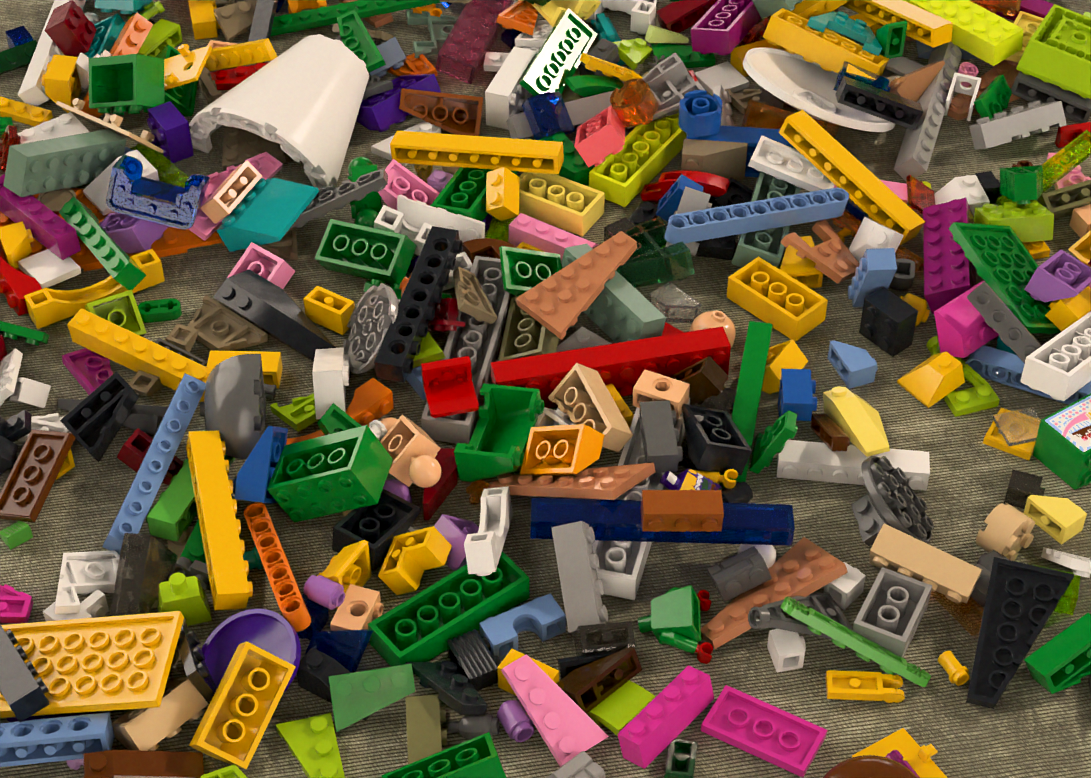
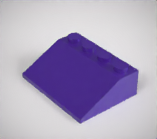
M435 74L400 75L391 80L393 83L392 90L369 96L367 99L362 100L356 121L369 130H378L379 132L390 129V125L393 123L397 124L405 121V117L411 114L399 109L401 89L441 93Z

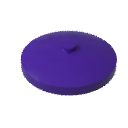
M249 609L239 612L223 621L209 635L201 651L205 656V663L217 688L238 645L246 641L296 666L284 692L288 689L298 671L301 658L299 637L294 627L283 616L274 611Z

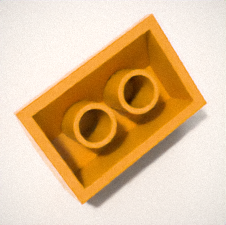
M585 424L531 427L520 474H532V476L577 474L599 459L605 435Z

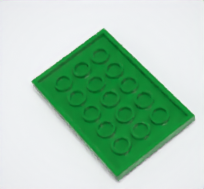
M954 222L948 228L953 235L954 241L965 252V257L977 269V274L984 279L1030 333H1061L1045 316L1051 310L1048 306L1052 301L1043 302L1035 300L1030 296L1029 292L1024 290L1039 266L1010 226Z

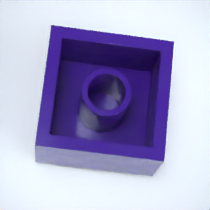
M171 101L147 109L149 115L147 124L155 137L151 143L164 150L161 154L162 157H166L173 164L194 156L189 122Z

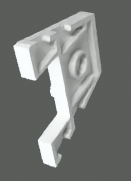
M115 550L63 553L54 614L79 613L80 602L77 594L87 595L95 592L97 589L106 593L127 591L134 609L157 608L158 597L155 593L150 594L146 590L147 585L143 580H137L133 576V569Z

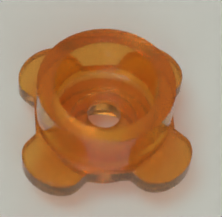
M482 480L472 482L466 488V493L470 496L469 502L473 505L481 503L483 490L490 488L489 484Z

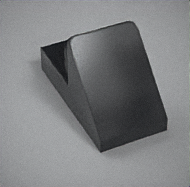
M26 410L11 416L6 421L0 417V436L13 443L31 432V414Z

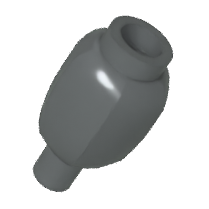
M485 713V715H465L460 721L448 722V733H460L466 739H473L488 732L492 737L499 734L500 731L499 718H493L489 713Z

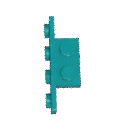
M604 13L596 14V19L591 20V25L598 34L599 41L601 39H606L610 42L621 41L610 18L605 17ZM620 59V61L617 63V65H620V66L626 64V63H625L624 61H622L621 59Z

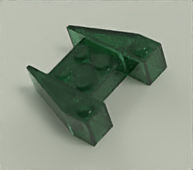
M661 217L639 223L624 231L625 234L637 241V249L625 264L619 266L616 271L634 288L684 280L688 276L695 274L690 249L683 241L665 247L667 243L665 239L667 224Z

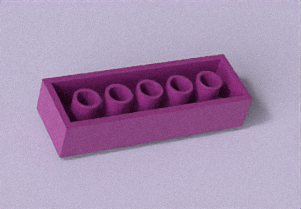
M717 0L691 28L692 52H699L700 54H730L761 19L753 1Z
M967 198L955 199L950 202L923 208V220L925 221L923 225L924 295L932 315L934 311L976 285V268L965 257V252L954 241L953 235L948 229L954 222L974 224Z

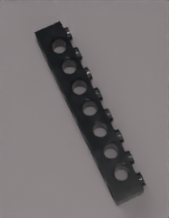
M431 227L398 304L397 318L394 323L391 321L375 358L374 365L377 378L405 382L408 373L411 374L415 355L418 356L421 350L422 338L427 336L429 321L434 319L436 304L441 302L443 287L448 285L450 270H454L456 256L462 251L463 243L459 239L458 230Z

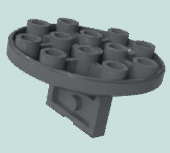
M871 456L864 460L861 470L867 494L851 504L855 519L859 524L858 528L862 541L868 546L872 545L883 524H886L920 541L930 542L931 530L934 529V524L925 513L928 509L927 505L921 497L917 498L906 482L907 477L902 469L899 467L895 469L885 456L881 458Z

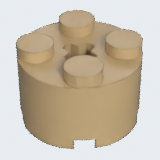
M1006 502L1005 504L1001 503L985 519L984 522L988 525L985 531L979 530L976 544L989 553L995 550L1009 560L1015 561L1022 547L1027 548L1031 544L1034 536L1030 533L1035 526V521Z

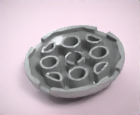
M380 283L378 287L375 285L370 287L361 297L350 317L347 326L351 328L349 338L343 342L344 354H349L350 372L361 374L375 367L374 361L391 321L394 323L397 318L399 302L394 290L386 284Z

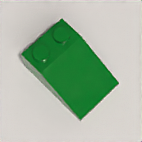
M506 246L499 247L504 290L515 296L522 295L562 269L560 254Z

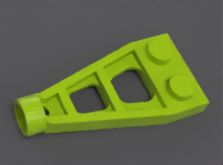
M938 336L932 337L926 344L931 356L940 353ZM954 357L962 363L964 379L974 386L960 391L954 390L944 397V401L954 416L958 417L997 407L1000 399L990 384L966 364L964 360L960 357Z

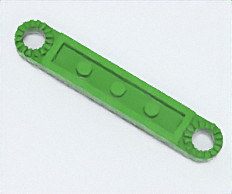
M785 597L780 606L781 609L790 616L807 624V628L817 635L823 633L831 637V641L835 645L843 649L846 646L856 651L855 654L864 661H875L888 674L894 675L897 673L919 686H927L931 675L925 672L924 669L920 671V667L917 669L915 664L907 663V660L820 612L812 608L808 609L803 603L799 605L800 602L797 601L796 603V599Z

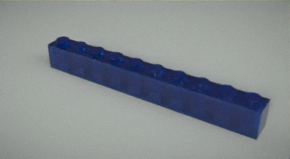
M531 498L530 539H553L551 527L583 521L593 528L595 540L792 546L795 525L793 505L723 503L724 518L722 531H642L641 501Z

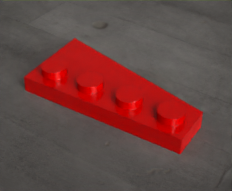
M269 62L211 72V81H215L217 90H231Z

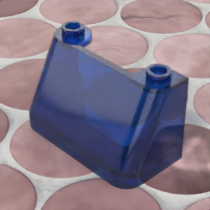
M123 154L112 167L106 197L108 208L116 213L186 230L191 228L199 213L210 177L193 174L188 177L185 188L142 177L143 165L139 159Z

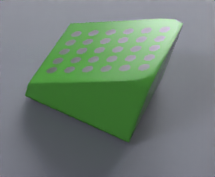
M18 521L0 531V538L10 550L33 538L30 526L23 521Z

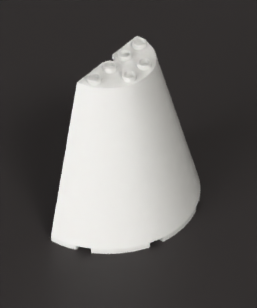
M321 34L307 36L199 111L189 123V126H191L192 146L194 149L209 153L213 148L210 135L222 125L247 130L264 139L281 144V150L294 161H302L304 164L303 168L305 169L304 172L313 187L320 189L334 185L336 188L369 79L366 64L350 49L345 47L340 40H333Z

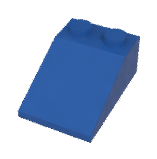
M268 426L237 473V478L234 479V499L277 503L268 492L267 487L282 450L286 445L288 428Z

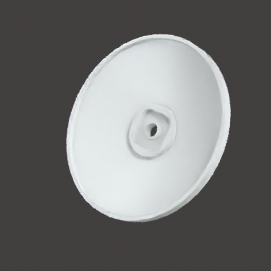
M759 47L748 50L744 57L743 67L756 83L799 111L804 110L812 118L869 132H886L892 130L895 126L893 122L838 103L835 94L842 81V78L838 76L839 74L834 71H826L815 62H807L803 59V56L797 53L791 54L781 49Z

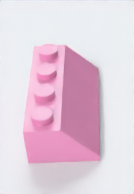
M522 213L509 224V243L517 247L521 242H524L545 252L560 254L561 262L564 250L567 247L588 244L594 249L598 246L596 243Z

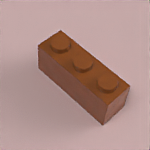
M642 490V531H722L724 509L721 490Z

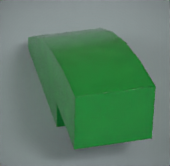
M579 75L568 77L565 80L574 93L585 98L623 88L626 89V92L629 91L621 81L601 75Z

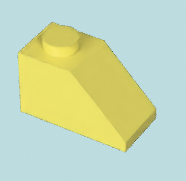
M1030 495L1027 498L1024 509L1025 515L1032 518L1036 525L1061 545L1082 531L1087 516L1086 512L1068 498Z

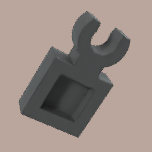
M180 557L175 563V566L180 567L178 572L183 573L185 577H198L203 589L211 591L207 565L198 560L192 563L188 558Z

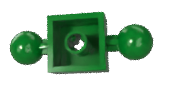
M356 157L349 163V176L347 177L350 181L356 182L360 176L377 171V164H373L367 157ZM372 191L366 194L363 199L350 202L352 219H355L354 224L374 228V221L382 209L381 196L378 192Z

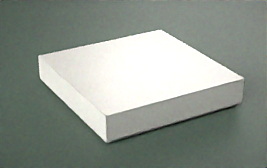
M728 61L695 72L699 83L712 96L713 88L718 85H722L723 89H731L732 93L749 87V81Z
M49 249L18 261L19 268L26 275L34 277L42 289L49 288L81 274V267L73 259L68 257L61 260Z

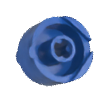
M694 90L686 93L684 98L680 100L679 127L686 133L687 137L692 139L699 136L717 135L719 133L722 116L721 98L714 93L713 96L708 95L707 91Z

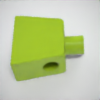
M180 572L172 574L169 581L159 584L158 613L181 611L184 618H186L187 626L212 621L208 597L198 577H185Z

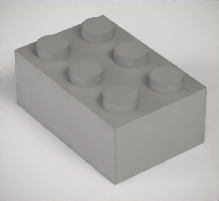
M882 567L854 621L853 631L904 658L928 607L932 585Z

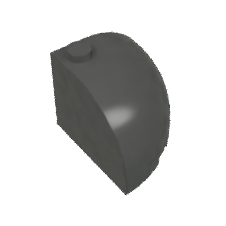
M261 354L237 355L216 365L207 377L204 402H200V416L205 419V431H219L221 441H225V455L238 459H247L265 430L267 408Z

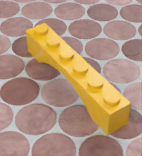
M153 249L130 257L146 274V277L132 290L133 293L165 281L161 260ZM109 276L103 281L85 288L75 290L44 288L27 294L24 298L29 317L36 328L40 329L76 315L81 308L86 310L85 305L87 303L128 291V289L113 279L112 276Z

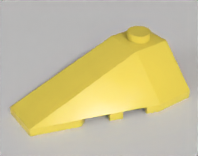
M834 387L830 391L823 392L824 414H827L849 436L850 442L866 457L890 451L879 412L846 387Z

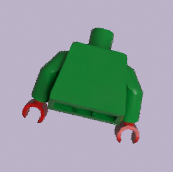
M689 585L683 588L673 587L665 594L653 598L651 601V615L638 618L640 632L653 631L660 644L669 645L691 654L696 652L698 661L703 664L710 663L712 659L710 654L713 651L712 644L704 642L698 645V642L701 641L700 610L708 611L712 603L709 600V592L701 590L696 594L693 587Z

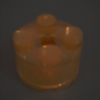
M635 78L623 83L624 87L620 90L617 87L612 92L610 103L624 127L640 124L647 125L652 122V116L656 113L659 103L650 86L643 79Z

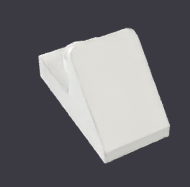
M104 50L101 55L96 54L94 58L107 57L112 54ZM80 53L76 61V67L81 87L86 89L89 86V57Z

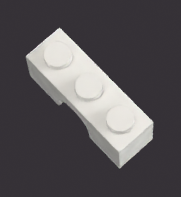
M383 205L374 221V228L406 235L417 246L414 252L416 255H420L432 225L424 222L421 229L414 228L406 223L404 213Z

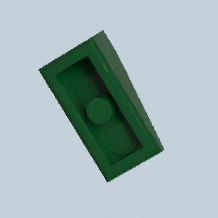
M674 739L669 744L664 778H694L698 742Z

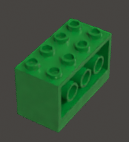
M367 425L285 445L267 490L294 523L378 504L393 458Z

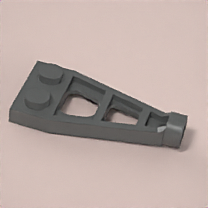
M811 593L806 597H791L796 599V603L799 601V605L803 603L804 606L812 608L853 630L829 593ZM784 600L765 604L762 607H753L748 614V622L753 629L771 627L832 639L823 633L817 635L807 628V624L792 617L794 620L787 619L780 607Z

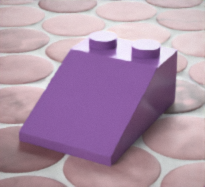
M156 204L109 213L100 222L102 228L125 253L129 254L141 253L151 249V244L163 236V232L169 227Z

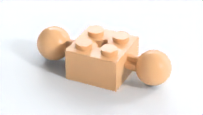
M403 414L399 419L393 417L382 419L380 422L386 427L387 433L380 440V443L393 458L388 473L408 487L412 483L423 488L435 485L441 477V466L435 459L437 452L441 448L422 428Z

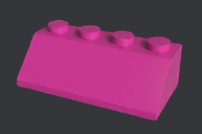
M984 280L934 311L940 353L947 351L953 357L965 358L999 335L987 325L984 317L967 299V296L985 282Z

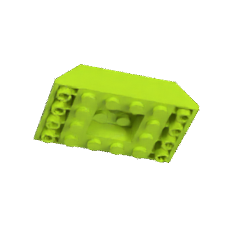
M1054 4L1030 38L1016 70L1021 71L1025 75L1039 78L1045 83L1059 86L1063 90L1079 94L1083 98L1091 99V18Z

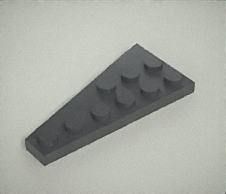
M383 168L360 176L356 182L348 179L336 188L334 185L320 188L318 194L300 214L290 229L294 227L300 228L314 218L320 219L333 209H342L347 203L353 200L359 201L372 191H381L388 185V174Z

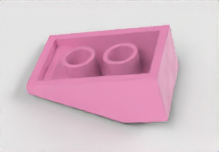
M394 159L385 169L388 174V185L378 192L386 205L397 210L398 195L406 196L414 201L424 202L430 206L440 194Z
M251 242L227 278L250 269L284 289L295 273V270L285 260Z

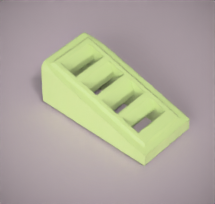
M649 25L645 35V40L648 43L689 42L688 37L683 34Z

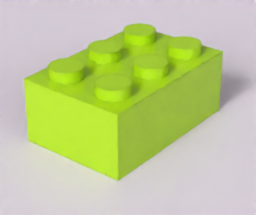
M1030 200V204H1017L1016 202H1005L1004 205L999 206L984 204L982 207L975 208L974 224L1010 226L1022 243L1053 240L1054 214L1037 200Z

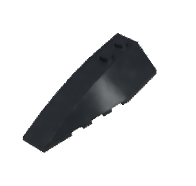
M250 269L226 278L213 296L226 308L313 362L316 349L336 348L282 288Z

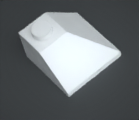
M864 217L849 251L859 263L866 249L894 248L896 252L904 235Z

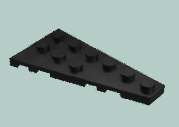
M994 557L966 703L995 708L1073 581L1074 574Z

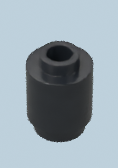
M744 481L736 482L735 487L732 489L726 487L721 489L725 514H730L744 507L753 499L752 489Z

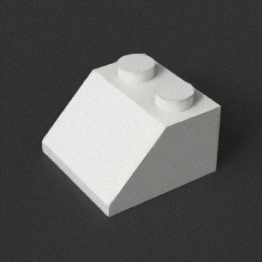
M976 175L955 177L931 196L933 205L967 198L973 220L975 208L982 207L984 204H990Z

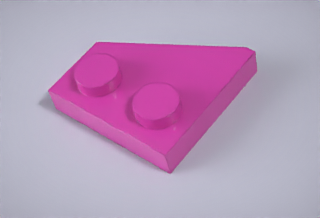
M7 584L4 586L0 585V623H28L33 607L32 596L24 592L15 591L13 587Z

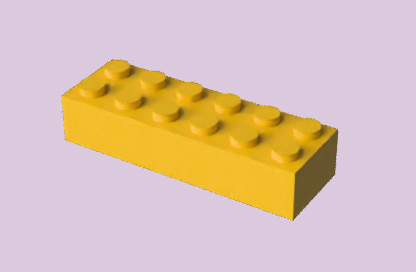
M784 8L771 16L763 38L768 39V43L775 46L780 45L788 53H797L803 56V59L807 62H815L826 71L838 73L840 78L846 76L874 86L881 79L889 58L881 54L877 56L862 49V45L826 28L824 32L807 26L809 20ZM848 63L874 79L846 72Z

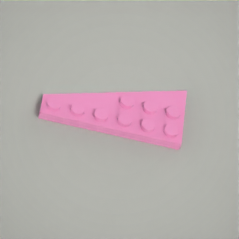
M267 152L247 159L262 175L261 178L265 180L272 178L281 170L283 163ZM232 165L227 167L226 171L221 173L215 172L200 178L180 190L177 188L171 190L169 194L163 197L160 195L154 197L152 204H156L159 209L205 241L220 227L222 220L215 224L200 207L240 165Z

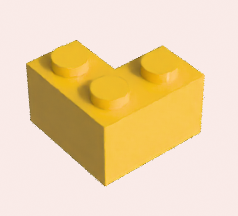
M434 526L394 536L378 577L396 595L416 591L425 570L445 565L452 545Z

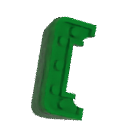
M483 383L480 395H484L485 402L483 406H479L480 419L469 444L457 443L454 450L460 481L472 483L516 471L519 466H522L531 427H535L539 414H542L544 411V400L541 399L539 389Z

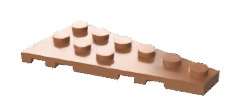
M620 231L517 297V306L562 340L566 336L567 329L570 326H574L578 321L577 317L580 313L586 311L602 292L604 284L608 279L612 280L617 268L624 265L637 249V241L623 231Z
M654 463L598 468L586 467L577 474L532 476V474L513 475L507 473L498 476V480L489 484V487L509 486L510 495L614 500L656 471Z
M803 537L768 568L772 579L738 595L701 628L702 639L705 642L711 643L713 648L717 649L752 628L748 622V614L751 608L762 607L765 604L784 600L785 597H806L848 573L845 563Z

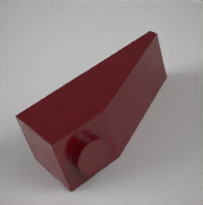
M682 0L672 2L656 11L659 25L663 29L680 33L695 25L717 0Z
M137 428L123 444L116 458L135 472H138L153 439ZM174 455L162 481L166 485L171 484L173 476L177 475L184 462Z
M441 448L437 452L435 459L441 466V477L435 485L424 488V520L429 521L458 483L459 473L454 456L455 449Z

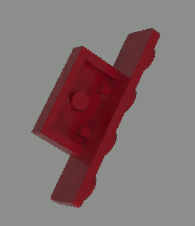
M442 298L441 302L436 304L435 316L433 321H429L428 331H457V327H465L466 322L456 321L459 315L457 299Z

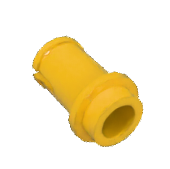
M945 651L938 657L937 661L949 675L951 683L960 686L969 680L968 668L960 664L953 652Z

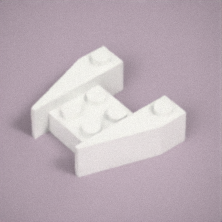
M600 0L601 3L597 10L585 21L591 22V20H595L596 14L602 13L606 8L612 11L618 10L631 15L630 31L645 35L649 25L655 26L657 0Z

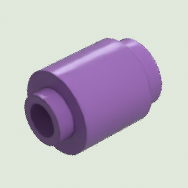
M322 575L310 576L304 585L303 592L308 596L309 600L330 610L339 607L345 599L343 585Z
M508 700L500 706L497 717L508 736L516 742L528 740L534 734V724L521 702L518 700Z

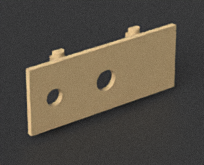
M79 98L73 100L72 104L74 107L59 101L56 102V105L104 129H111L117 134L161 154L164 151L150 143L155 137L149 131L143 129L141 136L138 137L131 132L119 128L123 118L116 114H105L103 120L82 112L85 101Z

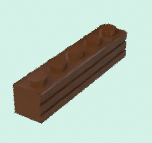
M812 413L810 428L831 451H847V447L850 445L849 436L827 414Z

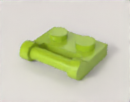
M151 1L144 5V10L138 14L149 20L156 14L164 12L165 9L160 1L155 3ZM132 13L127 19L129 20L136 13Z

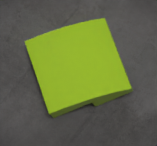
M629 680L588 712L587 715L598 726L603 724L617 735L656 696Z

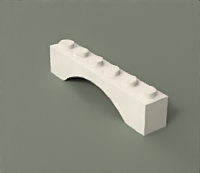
M509 486L483 490L478 533L467 534L464 542L469 574L487 576L492 572H496L513 517Z

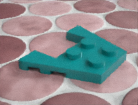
M833 11L810 17L807 26L820 32H824L825 28H828L863 43V50L877 56L880 55L882 47L866 22L860 19H850L846 13L841 11L837 13Z

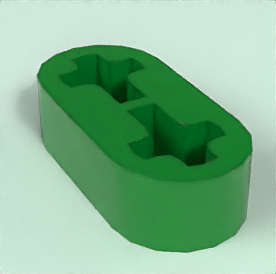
M174 298L144 301L138 305L144 323L176 320L182 315L180 301Z

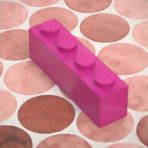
M688 665L617 734L623 758L645 769L714 700L710 675Z

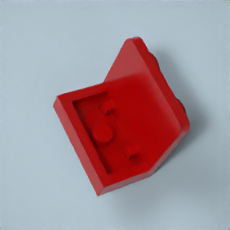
M469 356L421 364L422 382L431 417L438 418L474 412L479 409V403L472 382Z

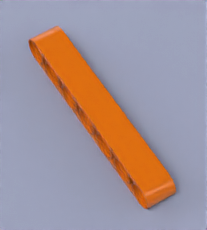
M261 502L252 503L245 508L244 516L283 617L294 627L295 631H303L310 625L311 617L265 504Z

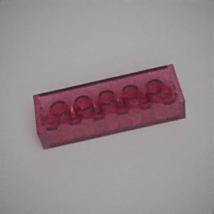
M472 0L467 3L438 53L436 70L472 84L485 60L486 52L490 51L502 29V24L496 23L497 17L513 5L514 0Z

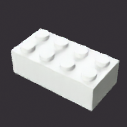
M513 47L485 91L486 125L509 130L506 122L508 118L524 110L527 100H530L532 94L521 86L519 82L535 59L537 51Z

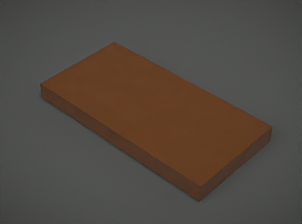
M31 430L0 492V519L35 523L76 438L72 433Z

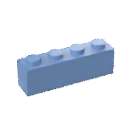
M894 248L866 249L863 258H860L859 267H856L855 276H852L851 285L848 286V298L852 299L853 307H863L864 298L882 287L888 289L897 271Z

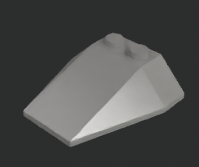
M674 53L651 69L613 107L627 128H631L679 113L680 100L684 98L686 93L694 90H706L698 81H694L683 61Z

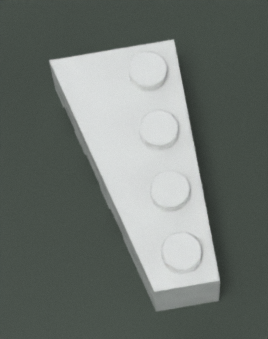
M344 347L316 349L312 375L316 419H321L333 403L346 413V386H349L350 359L349 354H344Z

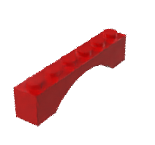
M0 256V293L5 295L9 307L13 308L18 316L28 314L24 296L42 288L34 277L14 269Z

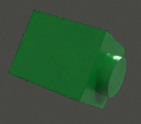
M907 21L886 24L877 30L876 38L882 47L881 55L889 59L903 56Z

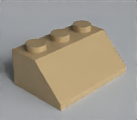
M187 677L172 678L166 683L160 707L130 709L112 722L114 737L128 750L155 751L159 748L158 742L165 737L169 739L182 730L180 727L182 724L199 718L204 713L202 709L209 704Z

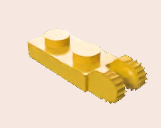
M826 671L827 699L884 700L887 703H899L905 699L903 690L898 689L903 685V678L899 675L865 671Z

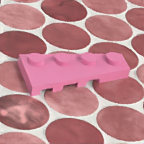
M527 654L501 670L560 767L580 752L589 750L609 737Z

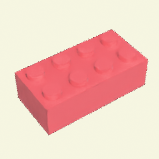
M612 105L577 127L574 147L588 168L592 165L596 167L606 160V156L611 153L612 155L619 153L623 149V145H625V124Z

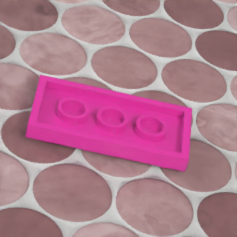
M725 685L701 724L702 732L802 778L805 776L827 735L826 729L728 685Z

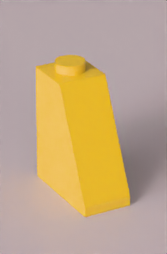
M811 236L800 237L811 248L815 246ZM788 245L780 270L808 288L822 287L823 273L814 267L816 263L808 257L802 259L796 255L798 250Z

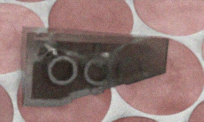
M124 534L110 616L150 613V608L158 600L159 584L169 581L170 576L175 573V563L178 556L152 535Z

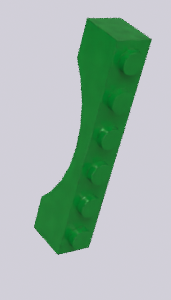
M74 196L64 204L63 208L59 211L60 215L68 224L76 229L79 238L113 279L126 289L133 290L146 277V274L106 233L100 225L99 219L88 207Z

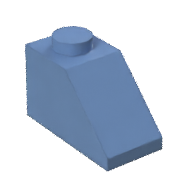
M835 340L830 341L828 360L848 389L874 382L878 366L876 360L869 355L867 350Z

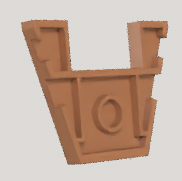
M826 220L815 223L811 229L824 241L817 246L811 248L795 232L784 236L780 242L785 247L791 245L798 250L796 255L802 259L808 257L815 262L816 265L814 267L837 284L855 276L856 267H859L856 258Z

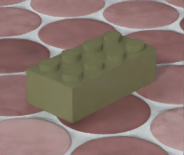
M519 296L512 297L499 361L555 353L559 338L517 306L516 298Z

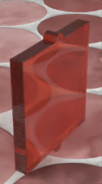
M908 175L906 177L908 204L918 210L920 214H923V208L935 205L934 191L924 185L922 181H918L911 175Z

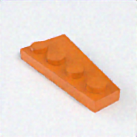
M518 0L498 15L496 23L502 24V27L506 29H515L533 35L539 12L526 0Z

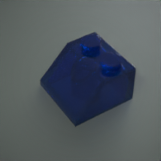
M545 92L527 98L523 103L522 108L535 140L562 132L568 134L575 131L560 92Z

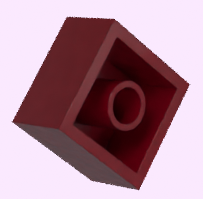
M71 0L53 10L44 31L65 56L78 57L80 53L84 54L89 51L97 30L94 24L84 15L81 7Z

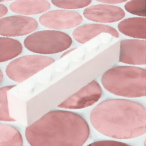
M787 440L781 453H778L777 478L864 485L861 466L862 462L871 456L866 457L854 445H849L847 451H831L825 443ZM890 449L888 452L872 455L880 458L885 456L895 469L898 467L902 469L907 477L906 482L911 489L927 490L930 475L929 452Z

